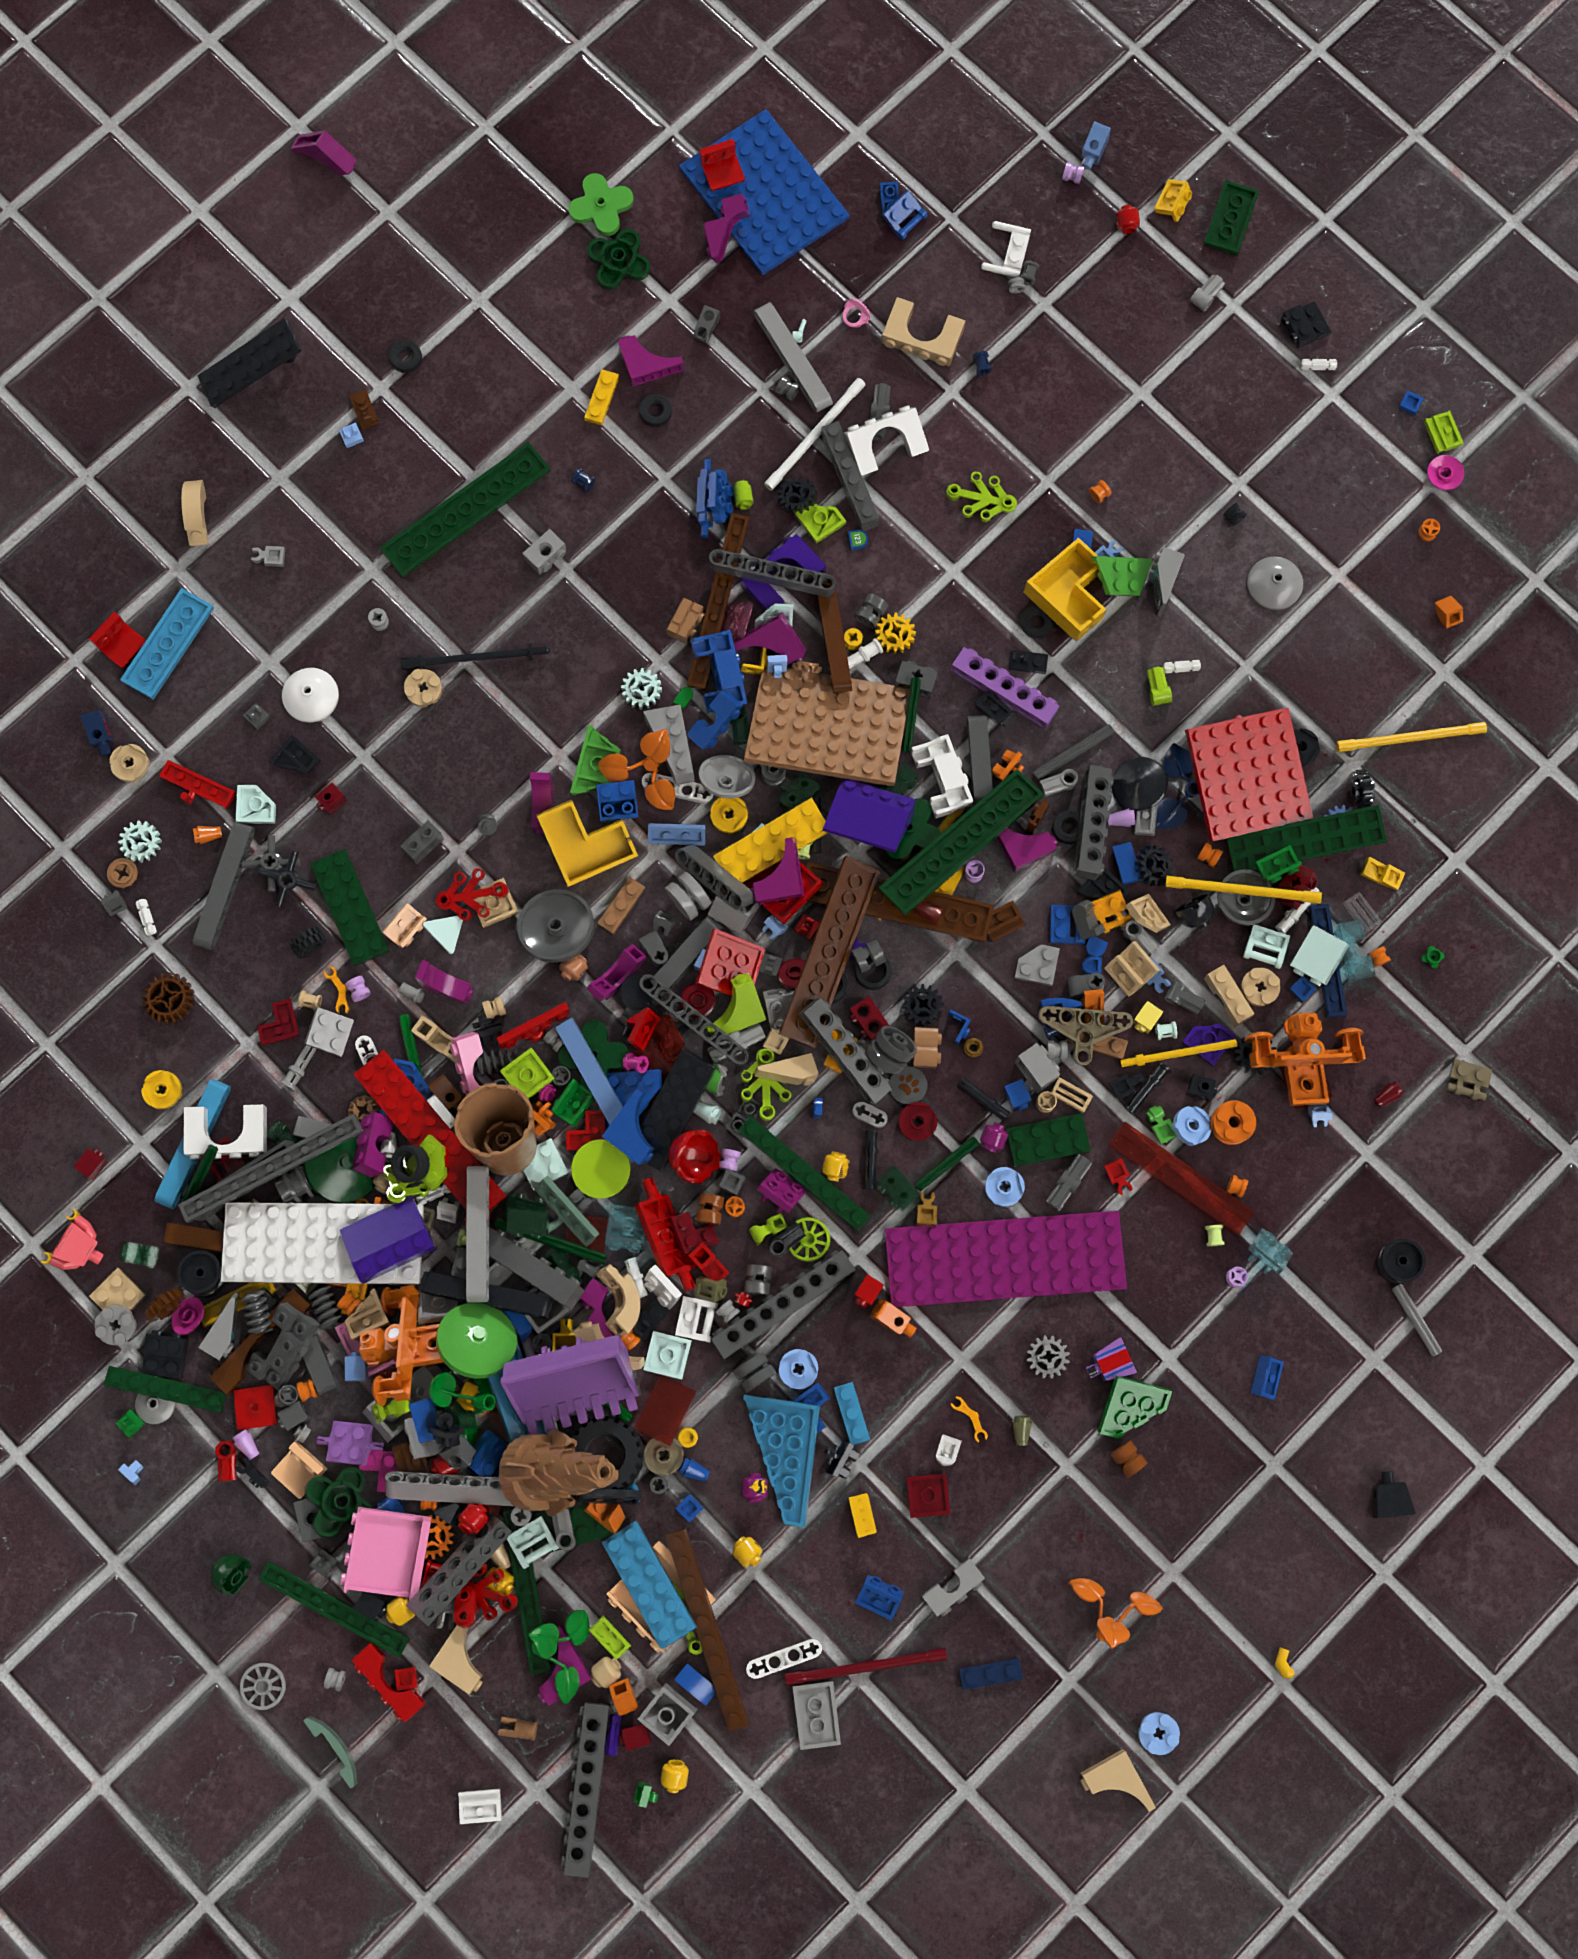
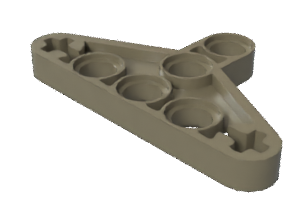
M1054 1006L1042 1007L1038 1012V1018L1042 1023L1074 1042L1073 1059L1078 1065H1087L1091 1062L1093 1043L1125 1031L1133 1025L1132 1016L1126 1012ZM1048 1009L1049 1013L1057 1014L1059 1022H1055L1056 1017H1049L1047 1021L1043 1013ZM1064 1011L1071 1013L1072 1018L1069 1022L1062 1020L1061 1016ZM1084 1012L1088 1013L1091 1017L1090 1022L1087 1024L1083 1023L1080 1018ZM1103 1014L1109 1016L1110 1021L1107 1025L1100 1023V1016ZM1113 1014L1116 1015L1115 1019H1123V1016H1125L1128 1023L1124 1024V1027L1122 1023H1114ZM1082 1032H1086L1089 1035V1040L1086 1043H1082L1079 1040V1035ZM1081 1051H1085L1088 1055L1085 1062L1078 1060V1054Z

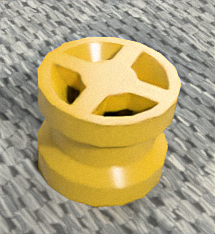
M848 629L844 634L845 646L850 651L858 650L862 645L863 636L858 629Z

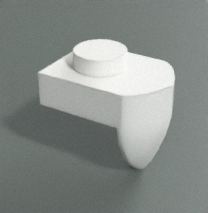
M943 1434L936 1453L937 1461L942 1466L954 1464L962 1441Z

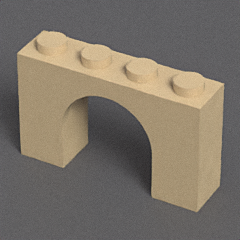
M897 297L882 334V344L888 348L900 349L906 354L917 355L923 360L929 359L935 361L938 365L950 367L964 331L966 320L948 315L943 330L936 339L920 341L911 336L907 328L913 313L914 303Z

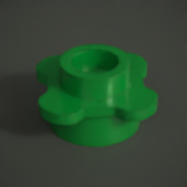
M1429 946L1426 954L1421 959L1424 963L1427 962L1431 965V968L1435 969L1439 966L1438 963L1444 959V953L1434 946Z

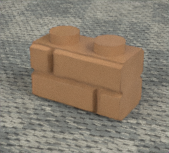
M683 598L667 628V635L687 644L690 639L695 637L697 624H701L704 620L703 607Z

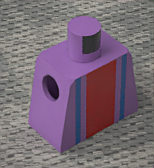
M1122 1338L1116 1339L1092 1355L1095 1363L1086 1367L1090 1378L1100 1374L1103 1381L1115 1379L1116 1375L1123 1377L1137 1373Z

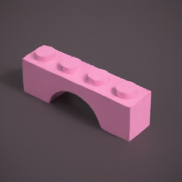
M475 1032L451 1038L452 1044L450 1045L451 1052L457 1060V1063H455L456 1071L462 1079L460 1087L466 1096L474 1089L480 1087L474 1079L473 1066L476 1059L483 1053L479 1035Z

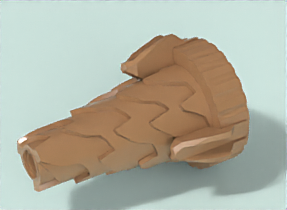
M551 1429L547 1435H522L519 1438H515L507 1446L499 1464V1483L505 1498L513 1506L521 1510H545L548 1516H554L575 1505V1500L571 1495L586 1494L614 1483L618 1480V1470L605 1458V1455L575 1452L574 1447L577 1445L575 1439L556 1429Z

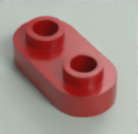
M464 1586L455 1596L454 1621L459 1627L465 1629L471 1627L476 1620L477 1594L470 1586ZM464 1593H468L466 1599H462ZM466 1613L467 1617L461 1620V1615Z

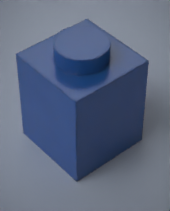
M1023 1079L1006 1085L1003 1088L1012 1110L1017 1109L1021 1111L1029 1107L1028 1104L1032 1099Z

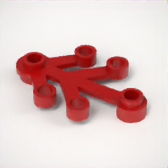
M476 868L473 870L472 878L464 890L459 894H455L460 885L464 884L467 880V876L464 873L457 872L454 875V882L449 889L437 895L436 904L442 910H453L459 915L461 920L469 921L472 913L467 909H462L455 903L463 901L476 910L480 917L486 918L490 914V909L480 905L474 899L492 895L498 898H505L509 893V888L506 884L497 882L493 887L473 891L479 881L485 877V872ZM480 871L481 876L477 878L476 873ZM459 875L463 876L461 881H458ZM501 886V892L497 893V888ZM444 897H447L446 903L442 902ZM485 908L486 913L482 915L481 910ZM464 912L468 913L466 918H463Z
M484 1563L481 1567L482 1572L478 1570L473 1577L485 1574L487 1572V1565ZM501 1569L492 1571L488 1577L478 1583L468 1581L465 1585L475 1590L477 1594L476 1612L482 1608L484 1618L488 1621L497 1617V1610L495 1607H490L486 1598L499 1602L500 1608L504 1612L514 1610L518 1604V1599L515 1595H503L486 1588L490 1584L498 1583L504 1579V1572ZM468 1593L462 1595L463 1599L468 1597Z

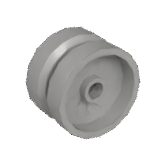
M684 872L678 877L680 886L671 882L665 887V891L679 911L689 921H692L698 916L696 906L701 910H705L712 903L700 884L688 872Z

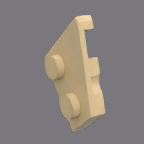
M375 1288L369 1292L370 1295L366 1300L357 1306L355 1312L345 1320L346 1327L353 1341L360 1338L361 1332L383 1328L390 1324Z

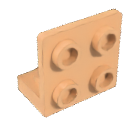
M293 1442L289 1447L290 1451L273 1469L271 1474L298 1499H301L305 1495L306 1483L316 1476H322L328 1468L299 1442Z

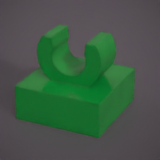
M130 1409L115 1424L131 1438L146 1423Z
M638 1781L633 1802L640 1807L646 1808L648 1801L657 1803L659 1794L651 1791L652 1787L647 1783Z

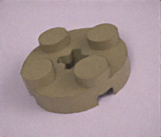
M660 1435L654 1437L645 1447L644 1459L646 1466L657 1475L667 1476L675 1473L683 1463V1448L680 1442L672 1436ZM665 1450H668L669 1452L667 1455L669 1456V1459H663L661 1461L659 1459L660 1454L658 1453L660 1451L664 1452Z

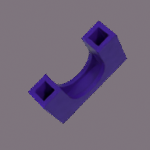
M797 534L793 537H788L779 549L775 548L772 550L769 557L765 559L820 573L826 572V565ZM741 578L742 589L764 612L774 604H784L783 598L770 584Z

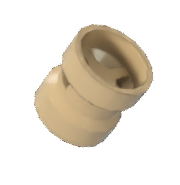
M501 996L496 997L493 1001L487 1000L482 1002L487 1019H493L496 1015L502 1016L506 1014Z
M1049 1091L1041 1093L1036 1100V1107L1042 1113L1051 1112L1057 1104L1055 1094Z

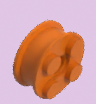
M1237 1100L1227 1101L1218 1106L1212 1113L1210 1119L1211 1131L1224 1144H1240L1249 1139L1256 1128L1255 1114L1244 1102ZM1230 1118H1234L1237 1121L1236 1128L1229 1125Z

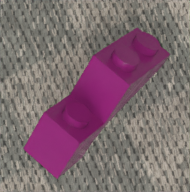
M743 194L721 199L722 206L720 210L723 218L704 223L705 230H703L705 240L709 244L707 253L709 258H712L716 263L721 262L724 258L730 234L735 224L744 218L750 217L747 199Z
M592 1278L585 1288V1292L580 1297L583 1300L581 1304L589 1310L595 1309L586 1322L591 1321L592 1324L599 1323L604 1338L614 1336L605 1324L607 1320L603 1313V1304L610 1290Z

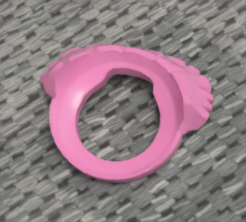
M851 298L847 300L842 314L844 323L851 328H858L863 324H868L870 313L867 307L858 299ZM854 308L860 309L861 317L859 321L850 323L846 318L848 311Z

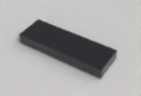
M595 1489L589 1493L577 1495V1502L636 1505L641 1498V1490Z

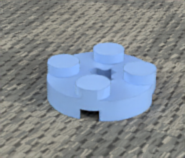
M1188 1106L1176 1113L1171 1128L1183 1143L1188 1146H1194L1206 1141L1211 1134V1128H1209L1210 1119L1203 1109L1196 1106ZM1194 1122L1195 1130L1190 1128L1189 1123Z
M1008 1167L995 1169L987 1177L985 1183L987 1197L994 1205L1009 1207L1016 1204L1022 1197L1025 1189L1022 1176ZM1002 1182L1010 1185L1007 1192L1000 1190L999 1187L1002 1186Z
M791 1350L780 1361V1378L784 1384L792 1389H805L812 1385L817 1378L818 1363L815 1357L805 1350ZM795 1364L804 1366L801 1375L793 1372Z
M1153 1712L1143 1718L1138 1728V1738L1141 1745L1150 1753L1165 1755L1174 1750L1179 1744V1727L1176 1721L1169 1715ZM1156 1728L1164 1730L1161 1739L1153 1735L1156 1733Z

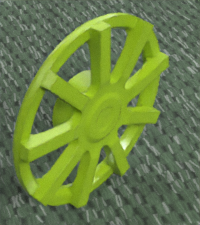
M811 1217L797 1220L798 1224L802 1222L806 1236L798 1241L801 1245L795 1251L792 1247L789 1248V1251L794 1257L805 1262L820 1259L825 1255L830 1245V1233L827 1227L820 1220ZM805 1221L814 1222L810 1231L807 1230ZM817 1224L821 1225L824 1230L814 1234ZM826 1233L827 1242L817 1240V1237ZM815 1244L824 1245L825 1249L820 1253ZM803 1247L806 1248L805 1258L797 1254ZM809 1248H813L817 1256L809 1258Z

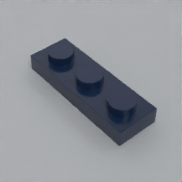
M1019 1658L959 1669L962 1690L1023 1679Z

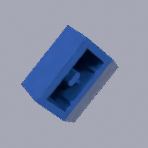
M634 780L596 785L600 822L639 818Z
M487 1429L474 1447L476 1453L472 1458L473 1462L468 1467L482 1477L499 1478L500 1460L509 1443Z

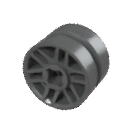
M764 1352L759 1353L733 1371L738 1380L747 1377L741 1384L746 1393L777 1373L771 1364L763 1367L768 1362Z

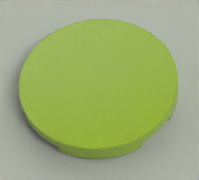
M594 1140L583 1145L575 1154L571 1166L572 1177L576 1186L584 1194L598 1199L618 1194L626 1186L631 1170L627 1155L607 1140Z

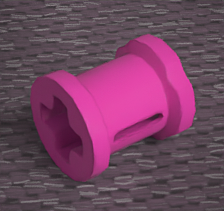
M627 1053L623 1058V1067L626 1070L634 1069L638 1073H644L648 1068L649 1060L646 1056L638 1057L633 1053Z

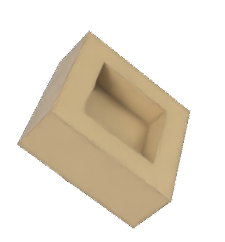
M772 1028L763 1043V1047L781 1055L789 1038L779 1035V1031Z

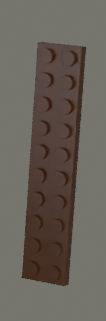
M848 856L843 858L778 1033L779 1035L812 1049L816 1048L818 1039L798 1013L812 1001L819 998L826 1000L831 1007L880 874L879 870ZM821 1015L820 1022L824 1025L826 1019Z
M808 862L807 868L823 882V885L807 902L826 906L839 869ZM877 879L864 915L982 943L986 942L994 905L934 891L907 916H904L879 891V887L887 880Z

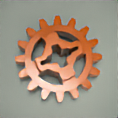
M429 1515L431 1523L437 1524V1526L429 1530V1533L435 1532L437 1541H429L430 1536H428L425 1559L429 1555H431L432 1559H436V1554L443 1557V1550L450 1551L448 1544H454L450 1537L454 1536L455 1533H450L449 1531L453 1527L452 1525L447 1526V1522L444 1520L440 1521V1517L437 1516L434 1519L433 1515ZM443 1530L445 1531L446 1535L445 1541L442 1539ZM431 1545L439 1547L435 1551L427 1550Z

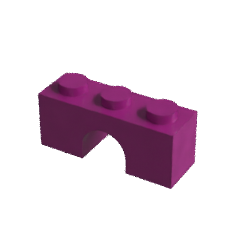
M377 1112L363 1117L361 1127L364 1132L358 1136L357 1149L353 1157L352 1169L370 1178L383 1173L387 1155L379 1152L376 1142L380 1143L389 1139L393 1127V1122L390 1118Z

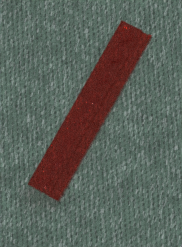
M1127 1122L1122 1124L1108 1144L1111 1148L1237 1236L1254 1214V1211Z

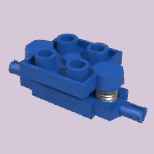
M704 459V469H701L697 483L696 513L699 514L698 522L701 527V538H708V528L713 527V522L720 524L730 520L733 511L731 504L733 487L727 482V473L723 469L712 472V460Z

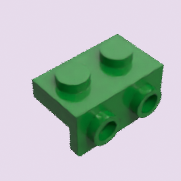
M1291 845L1255 862L1264 882L1270 881L1271 884L1281 880V875L1285 873L1291 875L1299 871L1298 867L1302 865L1301 861H1298Z
M572 1079L565 1086L560 1098L554 1102L551 1111L563 1121L576 1127L595 1098L591 1091Z

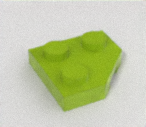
M809 505V511L803 509L802 514L799 511L795 513V517L816 544L846 525L844 517L833 506Z
M427 1135L420 1144V1147L427 1152L430 1167L428 1174L421 1181L434 1191L437 1190L448 1175L444 1159L446 1152L445 1147L432 1135ZM414 1155L405 1164L413 1173H415L417 1168V1161Z

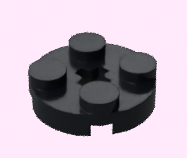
M1300 728V730H1294L1297 745L1304 744L1303 748L1305 751L1298 750L1301 765L1305 767L1318 757L1320 747L1318 737L1312 731Z

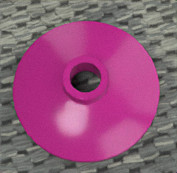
M1441 455L1430 462L1427 476L1431 484L1436 488L1452 490L1457 488L1463 481L1464 468L1456 458L1449 455Z
M196 1297L183 1300L180 1303L181 1306L174 1312L172 1316L174 1332L180 1335H187L200 1324L204 1315V1305Z

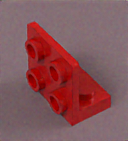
M734 139L699 149L700 163L711 191L745 181L736 156Z
M115 611L89 638L97 649L120 668H124L146 642V639L127 625Z

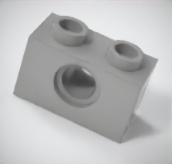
M549 529L523 552V557L540 575L542 572H547L552 567L553 562L560 560L565 555L566 546ZM550 551V554L544 556L542 552Z

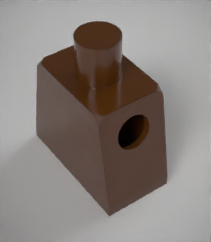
M442 1074L428 1087L448 1111L452 1109L457 1114V1108L464 1098L445 1075ZM450 1093L455 1098L452 1102L446 1099V1096Z

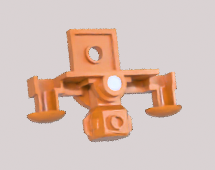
M1298 1013L1286 1019L1283 1023L1284 1031L1288 1035V1039L1293 1042V1045L1285 1052L1271 1050L1270 1040L1274 1036L1269 1032H1255L1245 1038L1244 1041L1246 1043H1252L1253 1052L1249 1054L1251 1068L1284 1066L1290 1106L1329 1103L1324 1065L1360 1063L1366 1059L1364 1046H1362L1360 1038L1364 1032L1359 1028H1345L1335 1034V1038L1342 1039L1343 1047L1325 1050L1323 1043L1317 1040L1322 1031V1025L1316 1013ZM1304 1080L1310 1083V1090L1304 1088Z
M414 1285L403 1286L395 1290L386 1287L382 1291L381 1305L384 1312L388 1316H393L396 1308H399L401 1311L400 1324H392L385 1331L382 1328H376L361 1332L359 1353L361 1358L370 1367L389 1362L392 1357L396 1361L397 1372H392V1378L384 1379L379 1375L373 1381L372 1394L375 1402L380 1406H384L387 1398L391 1397L396 1401L410 1400L413 1367L444 1363L438 1353L437 1346L431 1348L432 1343L436 1341V1334L440 1324L416 1327L419 1291Z

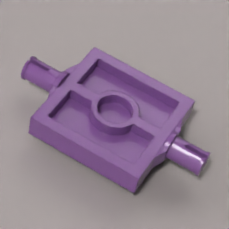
M333 1421L330 1436L317 1437L319 1439L317 1440L318 1445H328L326 1461L366 1466L371 1450L383 1451L382 1447H384L383 1443L373 1442V1425Z

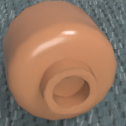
M579 954L572 959L561 962L559 969L562 973L560 975L567 981H578L588 969L586 958Z

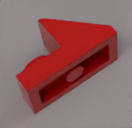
M647 1007L626 1020V1023L633 1029L627 1041L638 1050L644 1051L660 1017Z

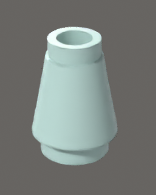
M699 1102L694 1113L707 1123L716 1124L720 1118L721 1110L718 1109V1106Z

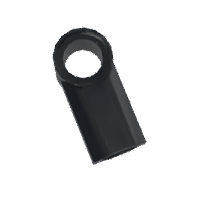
M795 1221L778 1235L772 1236L768 1240V1248L773 1256L781 1257L790 1247L804 1238L806 1234ZM780 1242L782 1247L779 1250H774L772 1248L774 1243Z

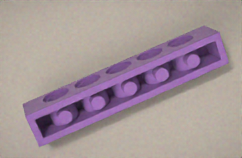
M964 647L952 664L951 671L982 691H989L1002 703L1045 730L1058 712L1059 705L1054 699L1041 695L1038 689L1028 687L1022 679H1015L1007 670L994 666L991 660L981 658L971 648L967 649ZM975 664L979 669L972 670L970 665ZM992 674L995 678L989 680L985 675ZM1008 684L1010 689L1005 690L1001 685ZM1024 694L1026 699H1019L1017 695ZM1033 704H1040L1042 709H1035Z

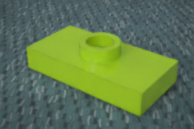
M604 1615L588 1629L616 1660L631 1647L629 1642Z

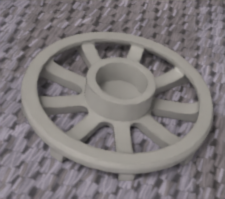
M258 1663L251 1666L245 1671L240 1681L242 1699L249 1707L256 1710H267L276 1706L286 1691V1681L283 1672L271 1663ZM259 1667H268L265 1677H262ZM253 1669L256 1670L257 1680L248 1675ZM271 1669H273L278 1675L269 1680V1674ZM279 1678L281 1679L282 1687L272 1686L274 1681ZM248 1679L254 1683V1686L243 1688L244 1680ZM254 1690L255 1694L248 1701L244 1692ZM271 1690L281 1691L277 1700L271 1694ZM258 1695L261 1696V1706L252 1704ZM265 1695H268L273 1701L272 1704L265 1706Z

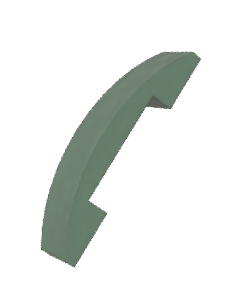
M310 1716L303 1720L314 1737L319 1736L321 1733L325 1736L345 1767L339 1773L350 1789L357 1785L354 1761L339 1735L327 1724Z

